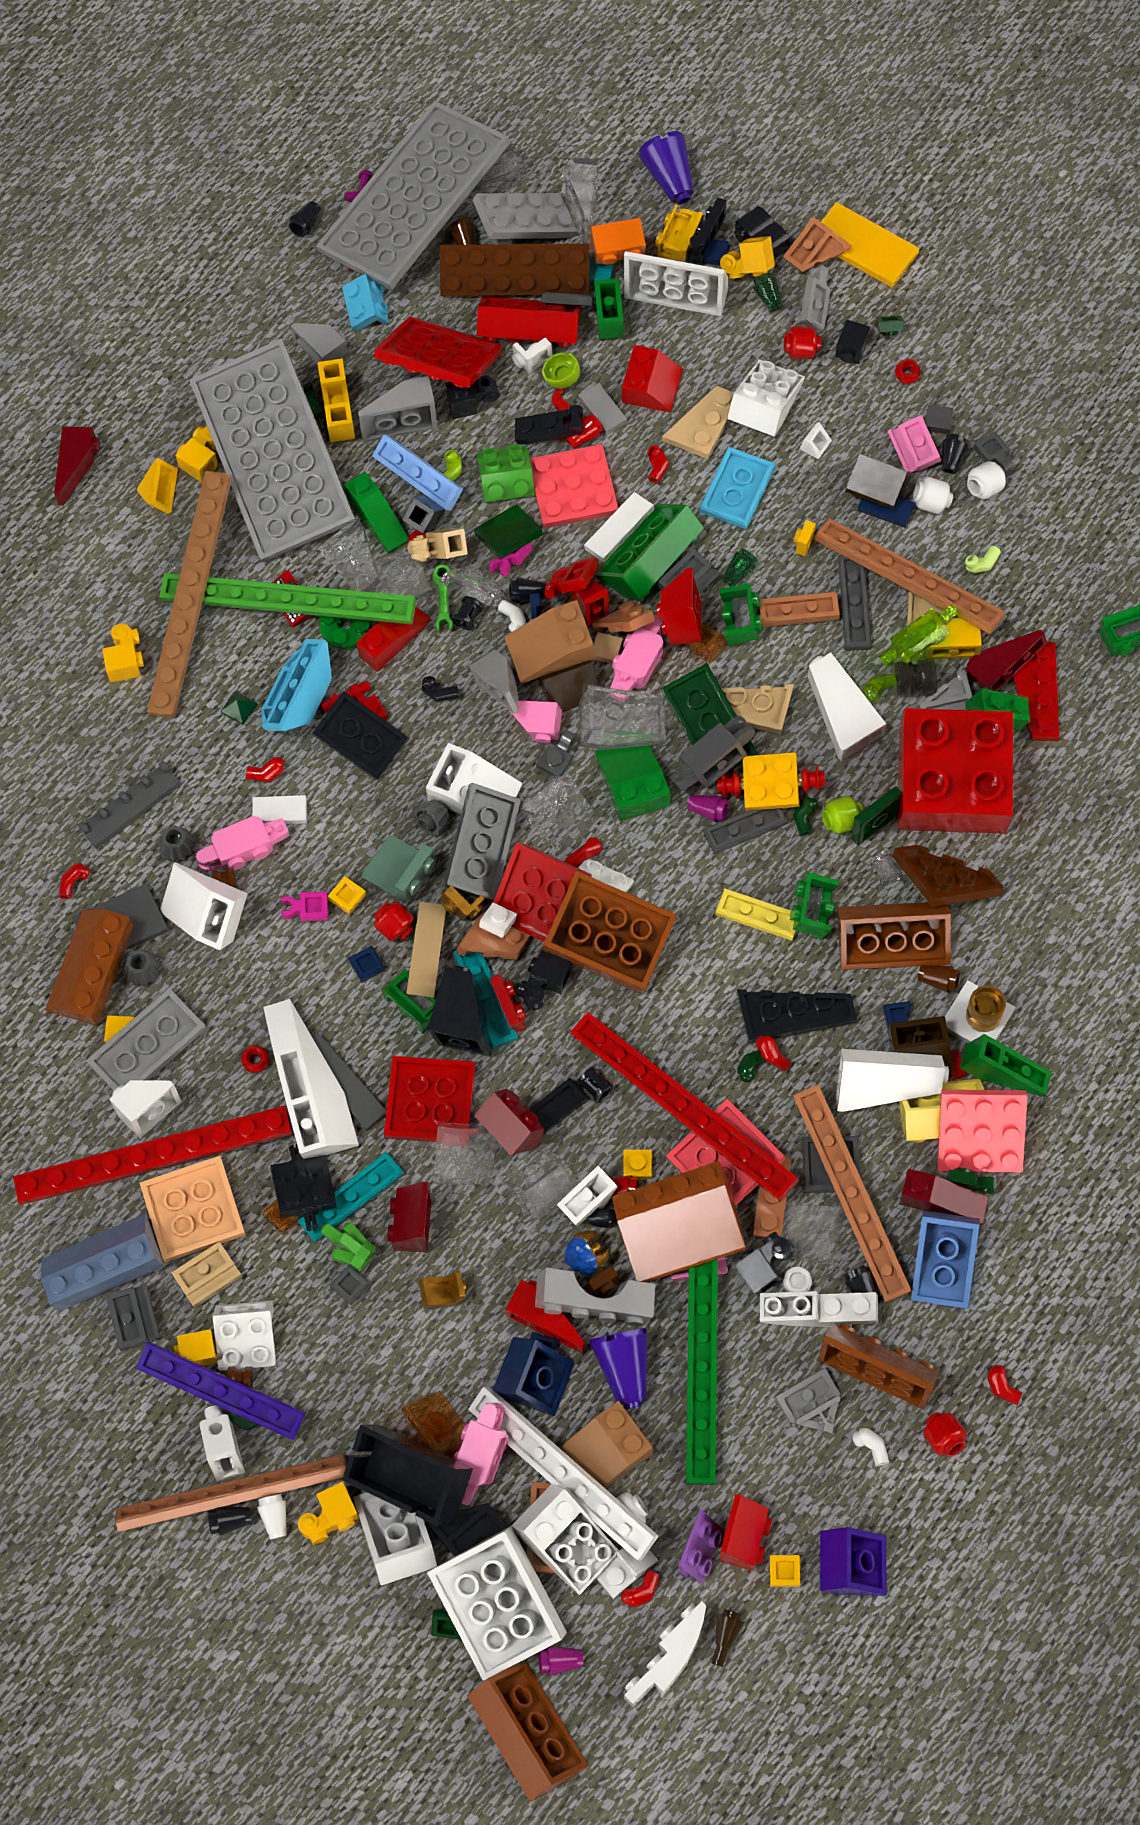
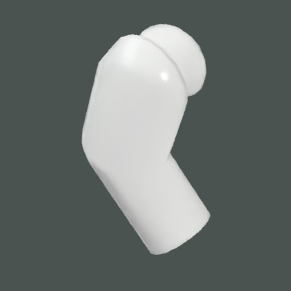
M506 600L501 601L498 611L510 617L512 621L509 625L510 631L513 632L527 623L522 609Z

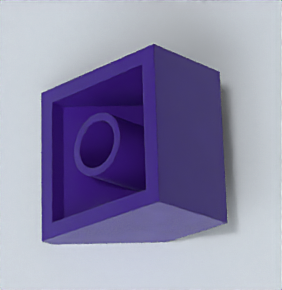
M849 1527L820 1531V1591L838 1595L887 1596L886 1536Z

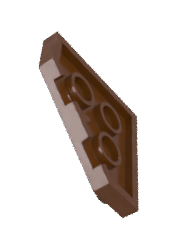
M920 845L894 849L892 857L932 907L997 897L1002 894L1004 887L990 870L979 867L978 871L963 866L964 861L945 854H943L942 858L927 853L928 848Z

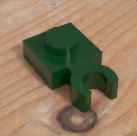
M967 1168L949 1170L947 1176L948 1181L972 1191L976 1190L986 1194H994L996 1190L997 1178L979 1177L978 1174L971 1173V1170Z

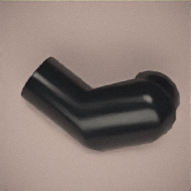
M433 676L423 678L421 688L434 701L440 702L459 698L457 686L442 688L436 683Z
M596 1209L586 1218L593 1227L609 1228L617 1223L616 1213L613 1209Z

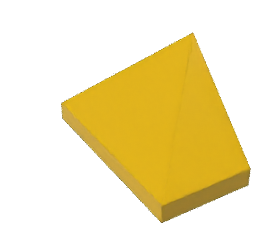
M159 458L154 460L137 488L138 493L147 504L167 514L172 512L178 468Z

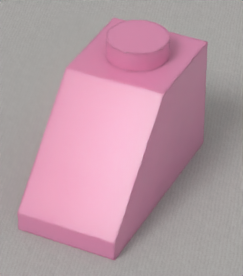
M518 701L519 712L513 714L509 711L536 742L547 744L551 740L559 741L562 709L557 702Z

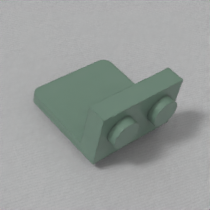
M388 836L363 871V879L406 904L410 897L416 894L421 881L426 874L432 871L435 865L433 848L423 844L421 849L418 850L395 836Z

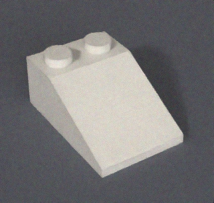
M369 1493L353 1497L381 1586L437 1567L433 1547L424 1521L415 1516L416 1513H409Z

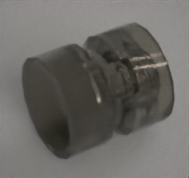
M934 659L918 660L916 664H913L911 661L895 662V682L898 696L913 695L916 690L920 694L936 693L937 675Z

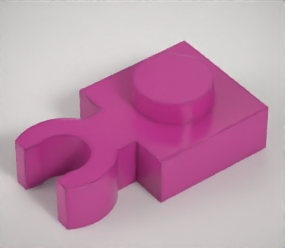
M531 542L501 560L498 558L493 559L489 563L491 573L494 574L500 569L502 576L508 575L511 565L519 566L533 550Z
M327 891L300 893V900H295L289 896L281 898L282 905L292 906L288 911H281L283 919H292L296 915H300L301 922L328 920Z

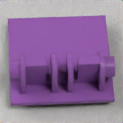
M699 1510L678 1566L681 1576L686 1578L692 1576L701 1584H703L705 1576L711 1571L712 1557L715 1549L721 1544L723 1530L703 1510Z

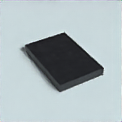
M344 691L312 732L313 736L375 780L379 779L408 739L405 734Z

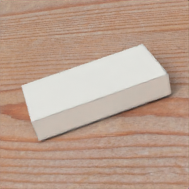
M306 795L253 797L252 816L261 818L263 823L283 818L285 824L307 823Z

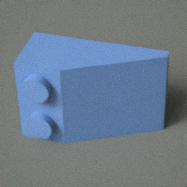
M923 1210L911 1295L912 1301L968 1309L980 1225L979 1218Z

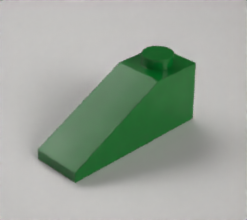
M366 471L344 484L349 503L388 554L408 543L409 537L381 491Z
M986 1034L965 1045L960 1069L982 1081L1016 1090H1024L1027 1093L1042 1097L1047 1093L1051 1077L1050 1070Z

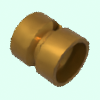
M984 985L974 990L966 1009L968 1024L979 1032L993 1031L998 1027L1006 1007L1004 994L998 988Z

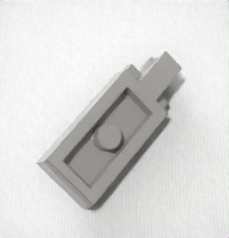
M823 265L812 268L808 275L800 322L805 326L813 327L816 333L824 330L831 290L826 285L828 269Z

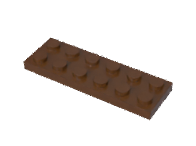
M589 243L439 245L440 296L542 295L544 292L578 295L590 294Z

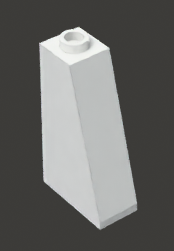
M832 653L824 657L819 656L815 658L809 665L808 679L836 754L840 761H843L883 736L886 723Z
M841 1049L836 1090L837 1111L844 1112L940 1094L943 1083L948 1082V1066H944L941 1055Z

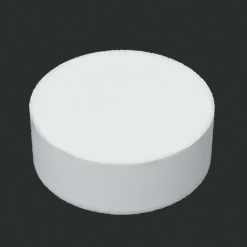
M792 1267L785 1273L783 1287L786 1292H808L811 1288L812 1278L806 1269Z

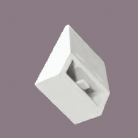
M758 360L734 392L727 419L775 436L781 428L805 376L798 374L794 370H786L775 366L770 361Z
M448 743L426 786L428 801H440L441 804H444L445 808L461 814L470 783L473 782L513 797H517L522 783L473 752Z
M175 862L160 912L195 940L221 950L234 941L248 893Z
M552 1484L512 1525L513 1530L524 1543L578 1595L617 1556L619 1551L565 1488Z

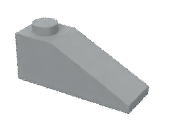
M494 649L469 666L478 686L513 714L519 712L516 677L512 671L514 664L507 655L503 656Z

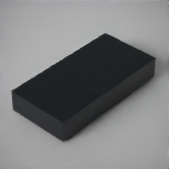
M569 1078L529 1109V1111L538 1117V1122L544 1127V1134H546L588 1101V1097Z

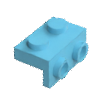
M363 274L342 286L352 329L359 331L375 321H379L383 325L389 323L388 307L384 302V289L381 284L371 280L367 274Z

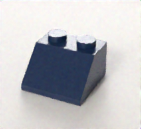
M513 1337L493 1391L512 1402L555 1416L574 1362L536 1339ZM533 1357L545 1360L548 1358L552 1359L551 1368L532 1363Z

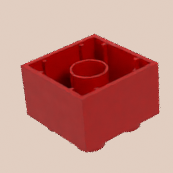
M904 708L899 727L898 789L902 792L898 812V830L1006 834L1013 817V711Z

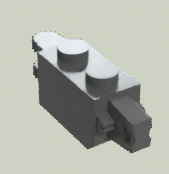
M739 715L724 726L720 722L680 756L683 763L670 776L671 780L681 791H684L697 781L703 786H710L747 755L743 746L754 737L755 729L751 725L745 726L746 720Z

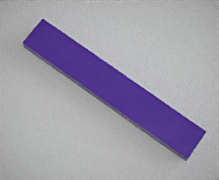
M149 1341L146 1343L135 1367L137 1370L291 1440H295L306 1415V1412Z

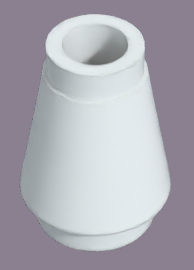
M277 1494L258 1499L259 1507L257 1509L270 1540L287 1536L286 1501L282 1500V1495Z

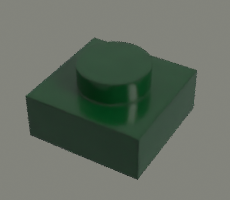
M901 316L876 317V328L883 335H896L898 331H904V320Z

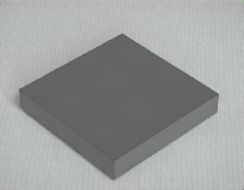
M842 1136L860 1175L858 1136ZM802 1137L804 1193L835 1192L812 1138Z

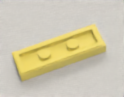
M724 888L715 915L791 941L796 930H793L794 921L790 920L791 910Z

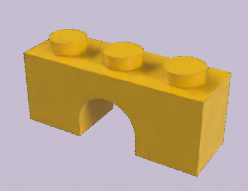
M343 358L317 362L330 443L355 439Z

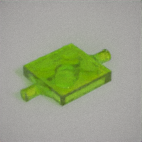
M953 604L941 613L931 608L890 638L892 648L880 655L879 658L884 665L897 656L901 657L906 664L919 659L925 650L932 645L936 646L944 641L950 633L946 628V622L956 614H959L958 610Z

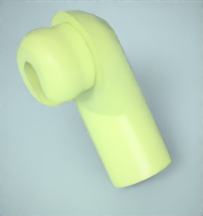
M990 546L982 558H978L976 555L974 557L973 555L968 556L965 560L966 569L971 573L991 570L1001 554L1000 549L996 546Z

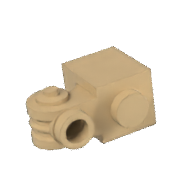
M445 528L426 532V537L417 535V538L409 541L407 547L411 558L420 562L427 561V558L448 559L468 554L464 528Z

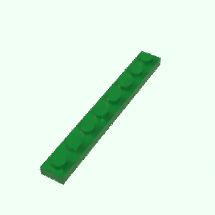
M718 1259L689 1268L686 1485L716 1484Z

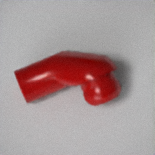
M654 445L647 451L653 466L648 480L659 484L669 467V462L664 451L659 446Z
M596 837L589 838L584 845L565 858L566 863L577 867L584 861L598 856L602 851V843Z
M76 863L71 866L61 877L58 897L61 899H71L74 882L78 878L80 880L87 879L90 869L87 866H82V863Z
M768 1035L759 1036L756 1040V1047L760 1050L763 1059L781 1071H786L790 1066V1060L780 1053L775 1040Z
M994 1365L988 1371L987 1377L992 1393L1001 1399L1018 1405L1023 1392L1008 1385L1005 1375L1006 1369L1002 1365Z
M647 1570L641 1586L633 1589L627 1588L622 1592V1602L629 1607L635 1608L649 1603L653 1599L660 1575Z

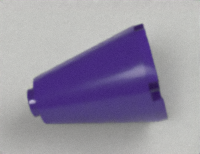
M671 131L667 132L669 137L661 139L660 135L647 141L640 147L639 151L641 154L638 153V155L670 201L684 204L691 199L690 196L694 193L686 142L683 133Z
M646 1328L590 1339L591 1347L616 1402L619 1401L621 1405L624 1404L625 1410L641 1407V1400H646Z

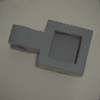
M996 431L974 443V450L984 462L991 461L998 464L1005 472V479L1013 475L1011 468L1014 467V464L1007 457L1010 455V448Z
M566 729L558 746L552 743L548 745L536 763L537 768L559 780L573 760V755L569 751L576 742V739H574L576 734Z

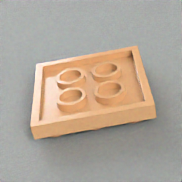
M221 1156L140 1182L164 1263L210 1248L219 1241L222 1244L246 1235Z

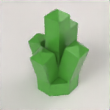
M352 1222L344 1224L343 1231L345 1233L339 1232L328 1223L321 1227L322 1235L338 1247L331 1253L333 1260L350 1265L359 1272L363 1270L373 1257L377 1247L367 1241Z

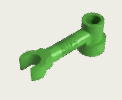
M439 565L433 573V581L435 586L438 587L439 618L436 621V628L440 632V624L448 622L451 632L453 630V623L449 615L448 588L453 585L454 576L453 572L446 565ZM441 573L447 574L445 577H439Z

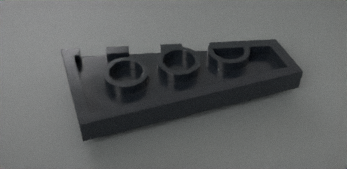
M737 989V997L748 1044L755 1043L759 1036L768 1035L776 1039L857 1022L851 994L821 992L800 994V992L795 991L772 993L769 990L747 992L744 989Z

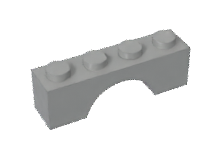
M546 1267L537 1274L535 1308L544 1309V1312L547 1314L568 1312L572 1313V1317L575 1318L595 1316L599 1317V1321L602 1322L626 1321V1324L629 1326H643V1323H646L654 1316L655 1284L627 1280L618 1287L613 1297L597 1298L589 1295L580 1287L574 1271Z

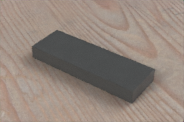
M781 808L750 810L703 829V834L715 855L787 825L788 821Z

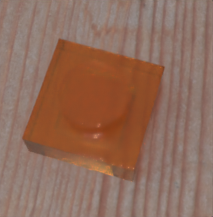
M277 1199L262 1212L263 1217L282 1235L301 1218L299 1216L281 1218Z

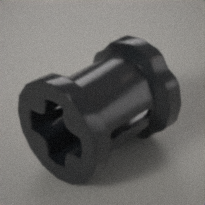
M464 596L461 600L462 606L451 619L456 626L471 631L477 614L483 611L484 606L479 600L471 596Z
M592 1066L579 1077L576 1084L579 1087H584L593 1096V1101L599 1103L611 1092L613 1084L603 1080L596 1073L597 1069ZM591 1082H594L598 1086V1088H596Z

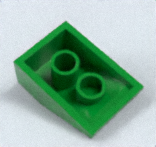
M645 736L594 751L619 822L670 806L669 788Z

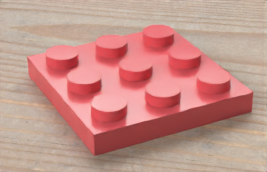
M602 444L530 458L534 491L543 529L610 516L618 510Z
M941 1090L937 1156L938 1171L967 1168L971 1172H1023L1027 1091Z
M728 1099L714 1110L716 1114L781 1164L786 1159ZM693 1132L666 1155L667 1159L681 1173L719 1161L729 1177L735 1205L758 1185Z

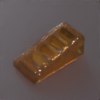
M702 624V638L705 637V639L701 643L694 642L682 645L703 660L712 663L726 647L724 636Z

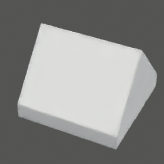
M820 422L815 424L800 447L802 451L817 459L821 457L832 441Z

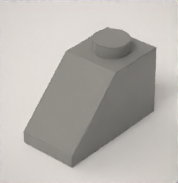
M294 323L291 325L293 339L316 363L341 359L348 354L345 335L339 330L336 331L331 325Z

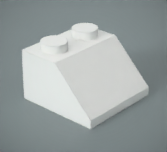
M130 1080L126 1085L122 1084L117 1087L109 1099L118 1117L140 1139L182 1102L171 1081Z

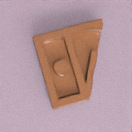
M812 217L785 253L783 259L804 273L848 251L851 245L815 217Z
M629 601L621 604L618 607L619 610L592 622L591 625L595 633L601 632L606 628L609 629V632H631L655 621V617L650 609L636 602Z
M482 912L457 949V954L466 955V951L482 952V957H502L503 959L517 960L528 944L530 935L512 926L504 938L479 927L480 919L485 914Z

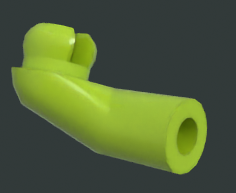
M448 450L444 454L446 471L443 474L454 481L462 473V459L455 450Z

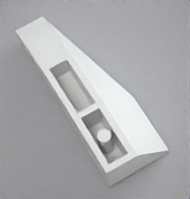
M288 999L263 1007L282 1089L302 1158L307 1159L330 1155L359 1146L345 1093L291 1000Z

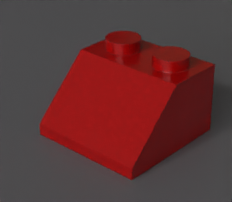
M634 345L622 385V403L671 413L683 368L658 349Z
M686 568L661 591V603L656 604L658 618L663 619V635H668L670 645L702 642V601L692 568Z
M735 1494L720 1551L719 1562L751 1571L754 1570L755 1563L761 1565L765 1547L760 1546L762 1535H769L772 1518L767 1517L769 1508L742 1495Z

